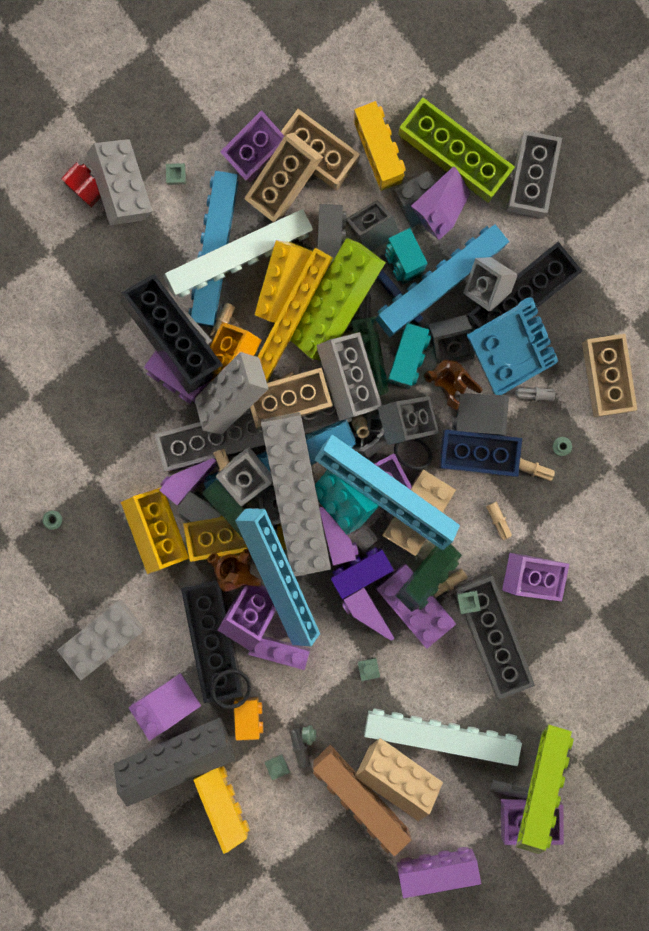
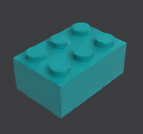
M408 228L390 237L384 255L388 264L392 263L394 267L393 274L396 280L401 281L403 285L423 275L428 263L411 229Z
M409 323L406 324L387 383L406 389L416 384L419 376L416 370L417 367L420 368L425 357L422 351L423 349L426 350L431 336L428 335V329Z
M328 469L315 484L318 502L346 535L360 528L379 507L375 502Z

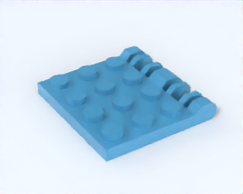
M533 298L522 300L518 306L467 335L494 395H503L558 362L553 347L549 346L546 348V346L551 344V341L548 338L541 318L539 316L532 318L538 313Z

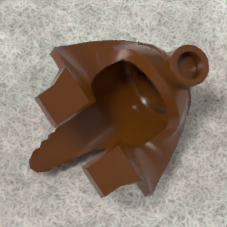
M443 360L433 370H428L423 374L426 382L430 383L433 381L436 387L442 389L447 399V405L454 410H457L460 402L454 398L457 391L464 394L467 387L479 394L483 391L482 387L456 361Z
M244 549L242 553L236 555L226 554L220 557L215 552L209 555L207 561L214 567L217 582L223 592L234 590L240 586H262L260 579L250 573L252 556L248 549Z

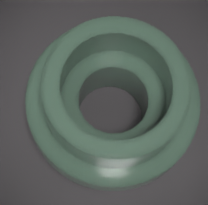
M559 437L553 442V451L559 456H566L572 450V443L566 437ZM561 443H564L566 445V448L564 450L560 449Z
M48 511L43 516V524L50 530L57 529L62 524V516L57 511ZM52 516L56 518L54 524L50 522V517Z
M308 725V727H303L302 742L312 745V742L316 740V730L313 729L312 725Z

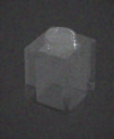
M366 523L350 533L363 552L379 540Z

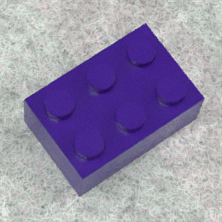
M374 547L366 552L367 556L361 559L358 556L356 560L349 561V566L345 568L340 566L332 571L331 580L342 599L394 571L381 548L377 549Z

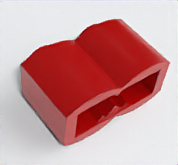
M76 162L61 180L92 208L101 198L96 180L90 175L92 171L85 164L79 165Z

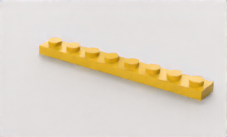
M314 248L258 355L266 382L269 381L333 257L317 248Z

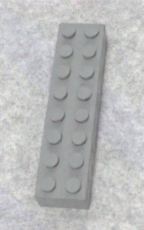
M297 412L261 419L291 569L295 576L330 570L329 556L301 413Z

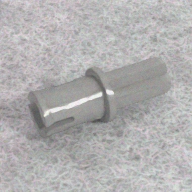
M534 387V389L517 388L516 398L533 399L534 402H537V400L554 401L555 390L540 389L538 387Z

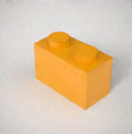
M249 697L243 705L234 708L236 740L259 739L260 733H263V721L259 722V714L263 712L262 702H258V697ZM235 698L234 704H237L243 698Z

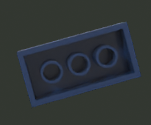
M445 429L442 432L439 469L518 477L522 438Z

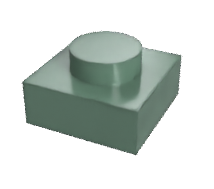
M185 163L166 164L167 185L186 184Z
M477 591L457 594L460 614L481 611Z
M376 658L357 661L361 681L380 677Z
M283 754L265 761L272 781L290 773Z

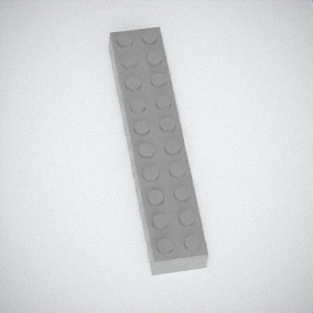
M329 387L327 388L332 408L302 416L305 435L339 421ZM251 409L245 411L222 435L202 430L201 422L154 434L164 472H171L200 464L212 458L215 459L213 453L221 449H225L227 456L241 453L247 447L255 449L265 446L262 428H256ZM352 418L347 419L348 423L352 422Z

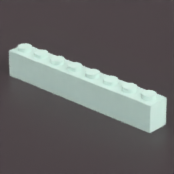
M301 209L165 273L163 277L173 297L179 295L182 298L189 295V290L195 287L199 290L207 286V282L212 279L216 282L224 278V274L229 271L233 274L241 270V266L246 263L250 266L258 262V257L263 255L265 257L271 256L276 240L292 243L296 239L299 242L310 237L309 233L313 231V228L304 210Z
M381 709L368 711L364 736L367 738H381L388 742L518 766L522 746L517 736L512 734L499 736L498 732L487 730L484 733L479 732V729L475 727L463 729L455 723H449L447 726L442 725L441 721L434 719L426 722L422 721V718L418 716H411L410 719L403 717V714L392 712V715L384 714V710Z

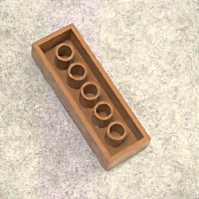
M331 745L314 759L313 774L319 781L324 780L326 782L329 792L334 796L336 794L339 796L342 806L346 810H352L356 821L359 824H365L369 835L373 839L378 838L381 842V847L387 854L391 852L395 857L412 841L409 828L369 786L355 777L356 771Z

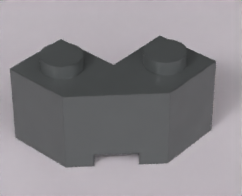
M368 415L367 428L369 434L367 437L360 438L357 433H353L355 445H353L352 449L366 459L371 458L387 444L379 415Z

